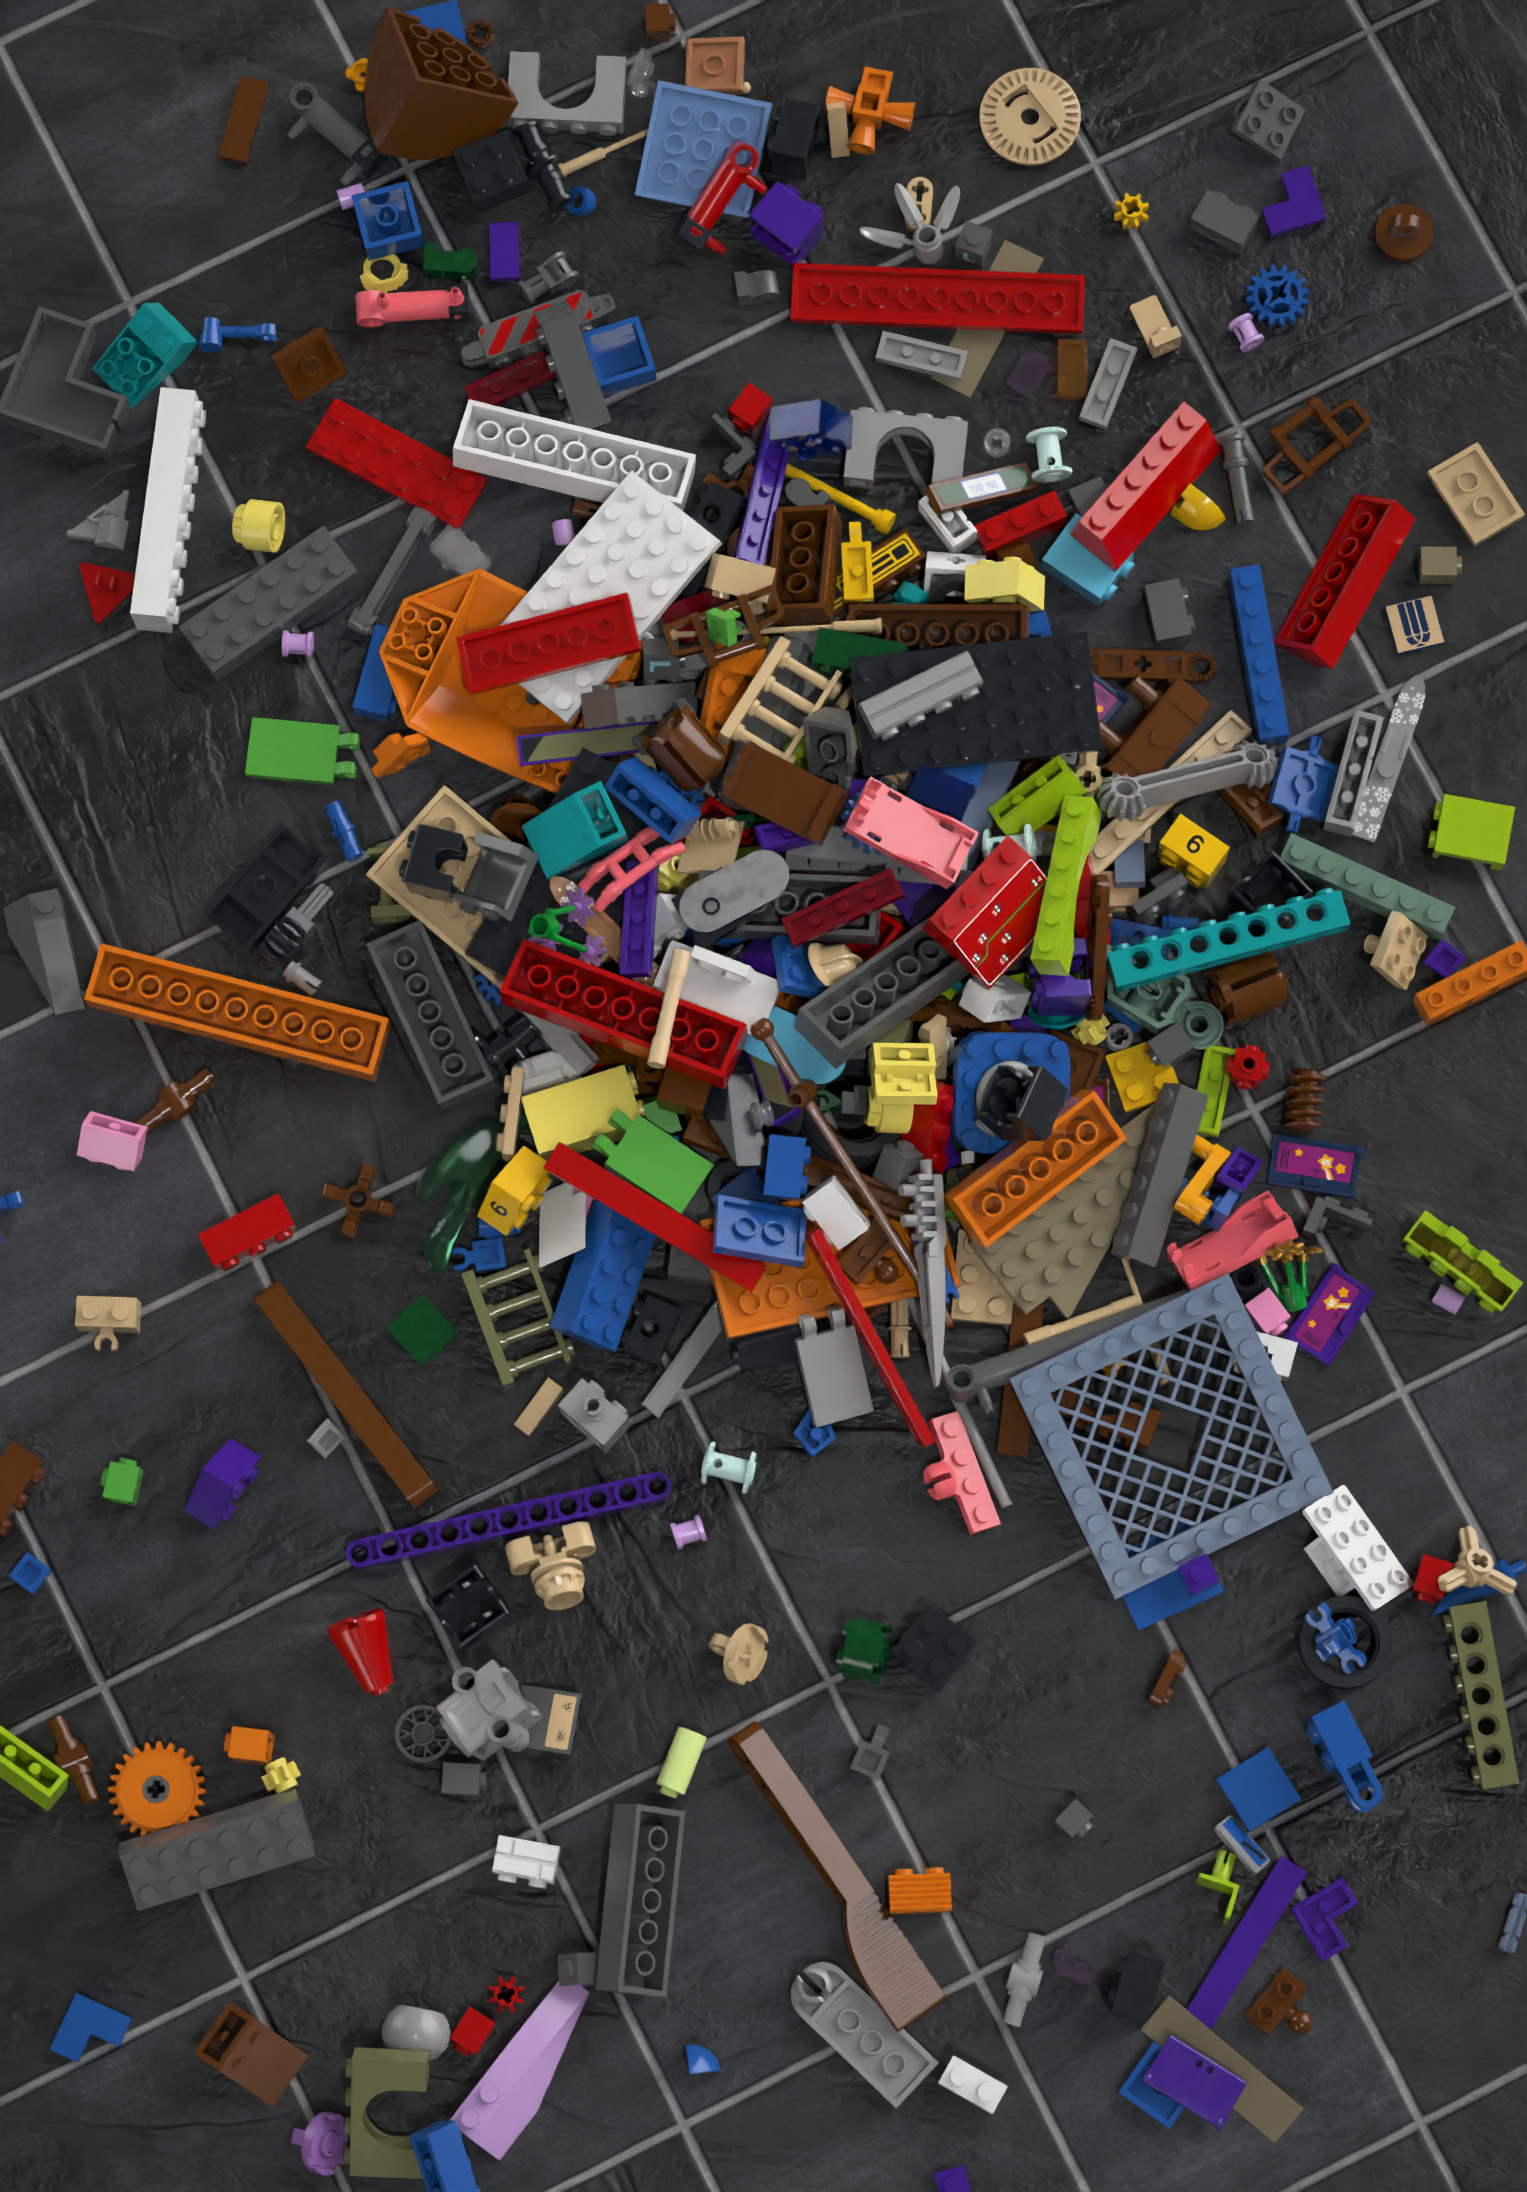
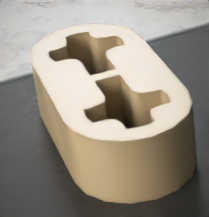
M916 177L908 183L907 191L918 209H921L923 219H926L920 222L921 225H930L933 185L927 178ZM918 186H923L925 191L922 195V202L916 201L917 194L914 191L917 190ZM904 219L907 230L915 233L917 230L916 226H909L906 219Z

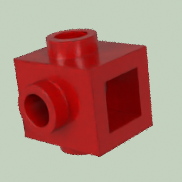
M1243 1045L1242 1048L1237 1047L1235 1055H1229L1225 1072L1231 1073L1229 1083L1235 1084V1087L1243 1090L1259 1089L1261 1079L1267 1080L1270 1062H1265L1266 1053L1260 1052L1259 1047L1252 1045ZM1243 1062L1254 1064V1067L1246 1069Z

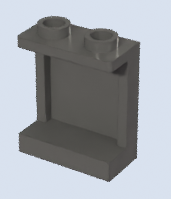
M478 832L474 844L482 848L483 852L464 896L453 893L451 899L460 904L459 909L468 914L476 915L477 912H481V916L494 922H498L499 918L512 921L539 855L524 845Z

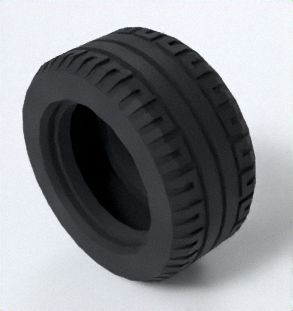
M866 1055V1059H849L846 1061L843 1071L837 1078L825 1084H816L818 1091L824 1090L827 1085L835 1083L852 1087L854 1085L871 1086V1076H868L869 1056ZM815 1097L814 1101L820 1106L821 1098ZM803 1107L802 1124L798 1137L806 1138L805 1146H811V1155L841 1166L805 1107ZM874 1127L868 1138L861 1140L845 1139L836 1134L858 1170L878 1161L883 1146L896 1142L901 1138L900 1133H878Z

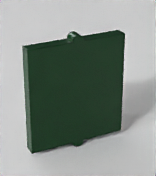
M423 1295L415 1300L407 1309L403 1308L401 1310L402 1314L386 1328L422 1367L438 1352L442 1353L443 1347L458 1334V1331Z

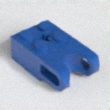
M1342 1701L1312 1716L1307 1721L1308 1728L1305 1731L1312 1745H1319L1323 1753L1319 1758L1325 1771L1333 1773L1352 1809L1357 1812H1367L1381 1801L1383 1791L1368 1762L1373 1755L1345 1701ZM1359 1789H1367L1371 1796L1370 1800L1361 1799Z

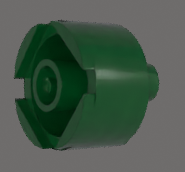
M854 1617L853 1620L845 1621L843 1628V1638H847L844 1650H839L836 1667L840 1668V1673H842L844 1678L881 1684L882 1681L878 1675L884 1676L888 1665L892 1642L886 1641V1633L892 1634L891 1624Z

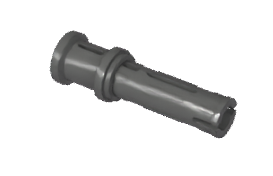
M1244 434L1226 435L1218 439L1219 445L1223 447L1225 459L1222 465L1223 469L1229 474L1236 524L1246 525L1247 521L1253 523L1255 518L1253 516L1246 474L1249 460L1245 458L1243 442L1245 441Z

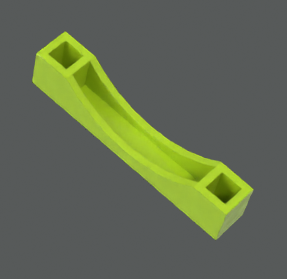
M1064 796L1030 957L1037 971L1042 975L1069 976L1074 952V922L1079 883L1086 858L1097 840L1102 812L1093 797Z

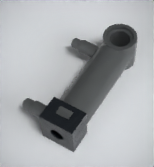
M299 83L292 88L289 98L293 113L299 120L287 133L288 137L294 140L311 125L353 163L340 179L344 186H347L360 173L369 179L388 159L386 155L377 151L372 136L368 138L323 99L313 85ZM302 98L312 99L308 105L298 104Z

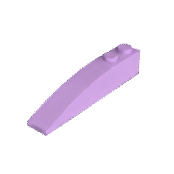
M558 1981L449 2120L456 2121L461 2132L499 2161L539 2110L556 2067L590 1993L582 1986H559Z

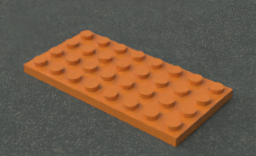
M801 1198L800 1201L782 1202L781 1206L803 1209L804 1204L802 1202L804 1198ZM860 1208L869 1221L875 1219L870 1211ZM806 1216L805 1233L812 1229L823 1230L816 1220L812 1222ZM714 1218L698 1222V1225L714 1234ZM890 1219L915 1259L914 1242L911 1240V1234L916 1233L915 1227H902L900 1222ZM946 1229L945 1265L956 1288H959L961 1283ZM806 1238L802 1267L760 1261L767 1265V1269L752 1293L710 1269L727 1340L799 1324L798 1316L810 1313L811 1317L814 1316L815 1320L828 1317L826 1308L839 1305V1308H843ZM853 1241L840 1250L834 1244L832 1246L829 1245L837 1260ZM892 1246L881 1259L883 1261H892L897 1265L899 1275L894 1283L888 1285L880 1283L875 1277L874 1268L858 1285L853 1284L848 1279L864 1309L920 1297L918 1286Z

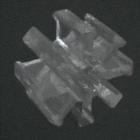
M450 524L429 545L431 548L430 552L443 561L441 564L447 570H453L457 577L479 568L487 571L492 565L489 556L478 550L480 546L472 540L470 542L463 531L458 528L455 530Z

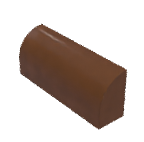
M666 1067L656 1098L658 1108L688 1116L701 1115L712 1084Z

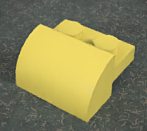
M873 1043L871 1053V1090H874L875 1104L936 1105L938 1096L933 1044Z

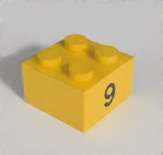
M1180 814L1160 841L1157 857L1160 858L1159 862L1165 868L1173 866L1184 874L1190 885L1196 888L1201 886L1207 889L1226 862L1230 847Z
M523 1146L492 1181L478 1217L505 1236H508L514 1228L519 1230L529 1216L527 1214L530 1209L536 1211L544 1199L542 1194L552 1181L549 1178L550 1173L543 1169L547 1161Z

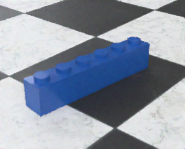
M1260 564L1230 569L1228 579L1257 744L1263 745L1267 743V746L1287 744L1290 733Z

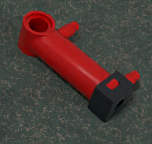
M737 141L728 147L726 157L688 214H684L673 231L700 250L705 245L720 255L725 253L726 247L711 236L712 232L710 231L742 183L761 194L767 189V186L761 180L750 174L759 163V155L753 146L744 141ZM741 150H747L749 153L748 161L742 165L737 164V153Z

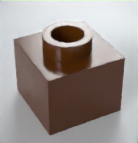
M669 3L646 4L647 42H669L670 31H676L675 14H670Z

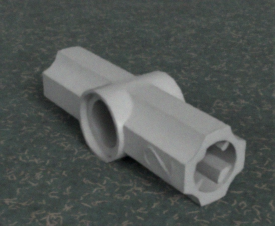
M523 1012L533 1025L539 1029L541 1037L556 1054L560 1053L580 1077L591 1070L599 1061L596 1053L581 1039L579 1033Z

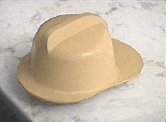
M811 943L808 947V958L812 970L820 982L828 988L863 963V959L858 955L852 954L846 944L840 943L826 946L819 943Z

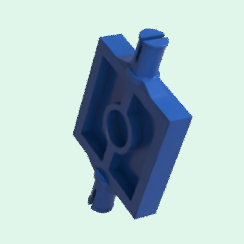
M1311 735L1307 751H1298L1288 746L1282 748L1267 804L1283 809L1290 815L1285 829L1286 832L1298 834L1301 818H1307L1318 823L1325 822L1339 766L1327 762L1318 755L1323 741L1322 737Z

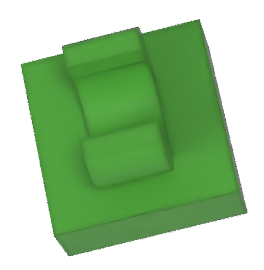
M717 608L706 611L708 638L727 647L736 644L737 634L742 630V627L735 623V619L741 616L740 612L733 609H728L724 612Z

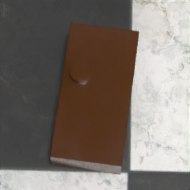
M834 504L777 507L771 567L776 570L772 585L775 587L781 602L784 617L774 623V627L831 625L833 622L843 523ZM769 595L766 607L769 617L777 613V608L771 595Z

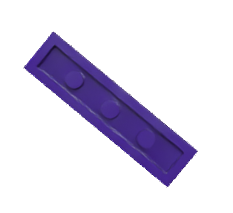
M627 861L626 873L639 865L640 862ZM659 865L625 889L620 975L625 978L652 977Z

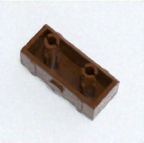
M1136 675L1128 683L1126 690H1129L1146 705L1121 737L1108 727L1103 720L1099 721L1102 745L1109 750L1097 765L1101 768V776L1104 778L1111 777L1114 772L1123 776L1126 772L1129 777L1133 778L1159 771L1191 730L1201 722V718L1212 705L1180 677L1166 680L1159 690L1156 691L1140 675Z

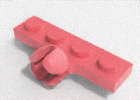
M959 1411L931 1419L928 1424L936 1441L941 1461L927 1466L924 1470L925 1484L939 1480L938 1483L934 1484L933 1488L927 1489L928 1493L936 1500L955 1497L970 1535L999 1526L1001 1524Z

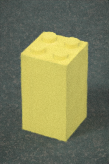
M621 1065L521 1097L539 1156L547 1161L558 1142L577 1153L593 1149L591 1146L599 1133L605 1135L612 1142L621 1140L625 1134L608 1123L616 1109L626 1114L633 1122L638 1115L646 1119L642 1099L638 1101L635 1099V1095H638L639 1092L633 1071L627 1073L625 1065Z

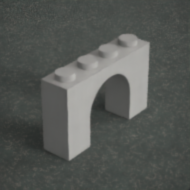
M510 51L508 85L514 93L518 105L506 121L507 128L516 130L527 122L537 120L540 124L538 129L546 133H556L558 130H569L573 134H586L587 131L599 132V134L605 136L623 133L627 75L626 57L597 55L593 93L582 105L571 109H561L547 103L539 92L541 66L539 53Z
M868 407L851 410L844 469V486L873 489L877 454L887 441L898 436L916 437L930 448L934 457L932 484L963 477L968 421H962V418L956 416H947L945 419L933 418L931 414L918 413L916 416L904 415L903 412L897 410L880 413Z

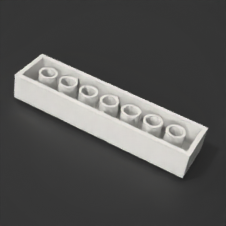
M160 388L130 610L137 630L172 633L173 624H178L180 607L176 606L177 596H182L184 584L183 578H180L181 568L186 567L187 550H184L185 539L189 540L191 534V522H188V511L193 512L195 495L191 494L192 483L196 484L198 480V466H195L196 455L200 456L202 451V438H199L200 427L204 428L206 421V410H203V402L199 401L194 390Z
M470 399L468 400L453 446L454 467L604 503L626 476L633 471L682 511H684L694 478L696 464L695 454Z

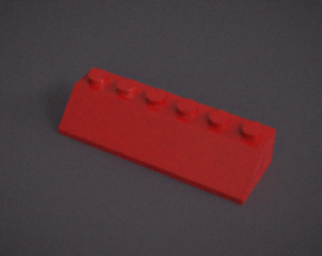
M1183 402L1079 520L1070 535L1116 572L1182 497L1181 495L1188 485L1193 484L1221 452V448L1207 420L1187 403Z
M1355 494L1274 639V645L1314 666L1334 669L1416 519L1396 500Z

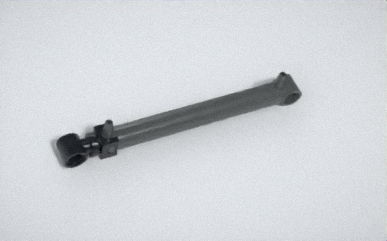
M1246 1264L1229 1274L1243 1303L1250 1302L1260 1294L1261 1273L1255 1266ZM1242 1280H1249L1253 1283V1285H1251L1250 1287H1243L1239 1284V1282H1241ZM1189 1288L971 1365H955L947 1374L948 1395L957 1403H968L977 1395L985 1414L990 1415L994 1412L989 1390L1009 1384V1378L1175 1299L1190 1290ZM1214 1315L1205 1318L1207 1321L1218 1324ZM1210 1327L1212 1329V1332L1215 1334L1217 1329ZM959 1380H966L969 1382V1385L961 1388L956 1386L955 1383Z

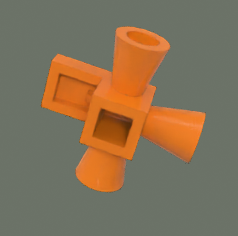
M864 67L861 85H858L856 96L829 86L824 115H827L826 104L844 102L846 114H853V125L856 126L847 144L849 150L863 155L874 154L875 129L881 130L883 120L910 131L915 111V102L887 103L893 72Z

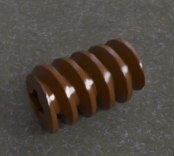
M1291 1068L1290 1072L1295 1074V1076L1289 1078V1084L1294 1087L1288 1089L1287 1094L1293 1099L1286 1102V1107L1293 1111L1285 1113V1119L1291 1123L1285 1124L1283 1128L1291 1132L1311 1133L1313 1129L1322 1127V1124L1315 1121L1314 1117L1323 1116L1324 1113L1315 1109L1316 1105L1325 1104V1100L1318 1098L1317 1094L1326 1092V1088L1319 1086L1318 1082L1327 1080V1076L1312 1069Z

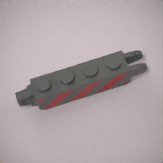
M576 290L483 325L478 331L479 340L469 343V345L463 346V349H461L462 363L470 369L484 364H488L489 369L507 367L513 362L512 360L520 357L526 358L546 348L545 345L541 346L535 330L539 327L534 312L567 301L575 312L581 333L598 328V322L616 313L614 301L610 293L589 298L587 292Z

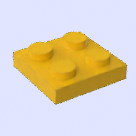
M1148 1041L1105 1056L1125 1114L1157 1102L1163 1083L1179 1084L1173 1066L1165 1070L1162 1064L1156 1067L1147 1053L1151 1049Z

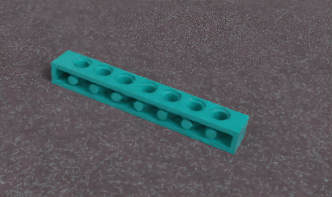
M1327 888L1316 892L1315 897L1305 900L1303 896H1298L1286 900V905L1275 907L1274 904H1268L1257 908V912L1246 915L1245 912H1238L1228 916L1227 921L1217 923L1216 920H1209L1200 923L1199 928L1188 931L1186 927L1171 931L1168 937L1158 939V936L1154 935L1140 940L1141 944L1129 947L1128 943L1114 946L1111 948L1112 952L1107 953V962L1116 993L1344 932L1349 930L1350 920L1341 890L1333 892L1332 888ZM1310 909H1318L1322 913L1323 918L1319 921H1312L1307 917L1306 912ZM1281 917H1289L1292 919L1294 926L1290 929H1283L1278 925L1277 920ZM1254 924L1260 925L1264 928L1265 934L1261 937H1254L1249 933L1248 928ZM1229 932L1235 936L1236 941L1231 945H1225L1220 941L1219 936L1222 933ZM1195 940H1201L1206 944L1207 949L1202 953H1196L1191 949L1190 944ZM1166 948H1172L1177 952L1178 957L1172 961H1167L1161 956V952ZM1136 956H1143L1148 960L1149 964L1147 967L1139 969L1132 964V959Z

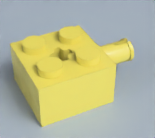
M1006 557L1004 561L1000 562L979 560L977 564L966 565L964 600L970 604H1027L1031 608V612L1044 610L1045 576L1036 571L1033 566L1024 563L1021 558Z

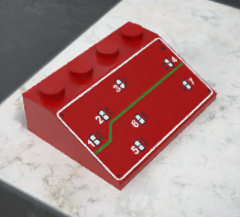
M1007 836L934 913L922 929L989 990L1034 942L1047 877L1032 857L1013 839Z

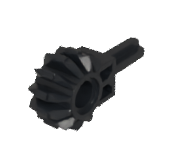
M319 884L298 909L292 907L286 916L259 945V952L267 961L272 962L276 966L282 965L302 942L305 935L314 925L311 922L312 919L333 896V892L328 885Z

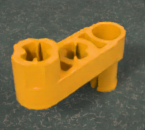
M1197 1134L1192 1152L1202 1158L1204 1164L1181 1193L1173 1209L1199 1225L1205 1219L1214 1203L1203 1195L1217 1178L1232 1153L1217 1143L1213 1145Z

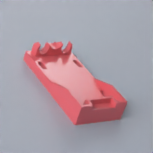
M872 777L867 780L843 828V831L945 889L954 884L960 868L979 833L950 816L916 803ZM870 833L872 834L873 838H879L880 842H877L876 840L870 838L869 836H867V834Z
M1266 1191L1241 1204L1224 1222L1219 1231L1213 1230L1181 1248H1177L1174 1242L1167 1247L1168 1254L1166 1256L1172 1268L1191 1291L1265 1255L1268 1250L1274 1249V1243L1284 1245L1287 1240H1293L1299 1236L1291 1217L1280 1208L1273 1195Z

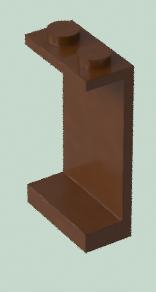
M749 741L747 746L744 745L740 749L736 757L738 764L733 773L729 772L722 784V789H724L722 795L822 847L850 793L844 788L831 784Z

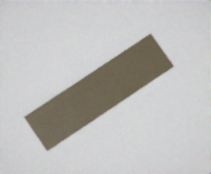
M1005 240L989 271L1037 273L1044 258ZM957 329L949 347L968 351L961 382L934 375L931 379L971 398L1006 331Z
M1170 1995L1141 2029L1142 2032L1162 2047L1171 2034L1245 2080L1247 2085L1233 2106V2109L1274 2143L1304 2109Z

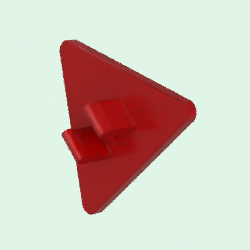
M83 562L79 567L96 623H102L133 591L135 574Z

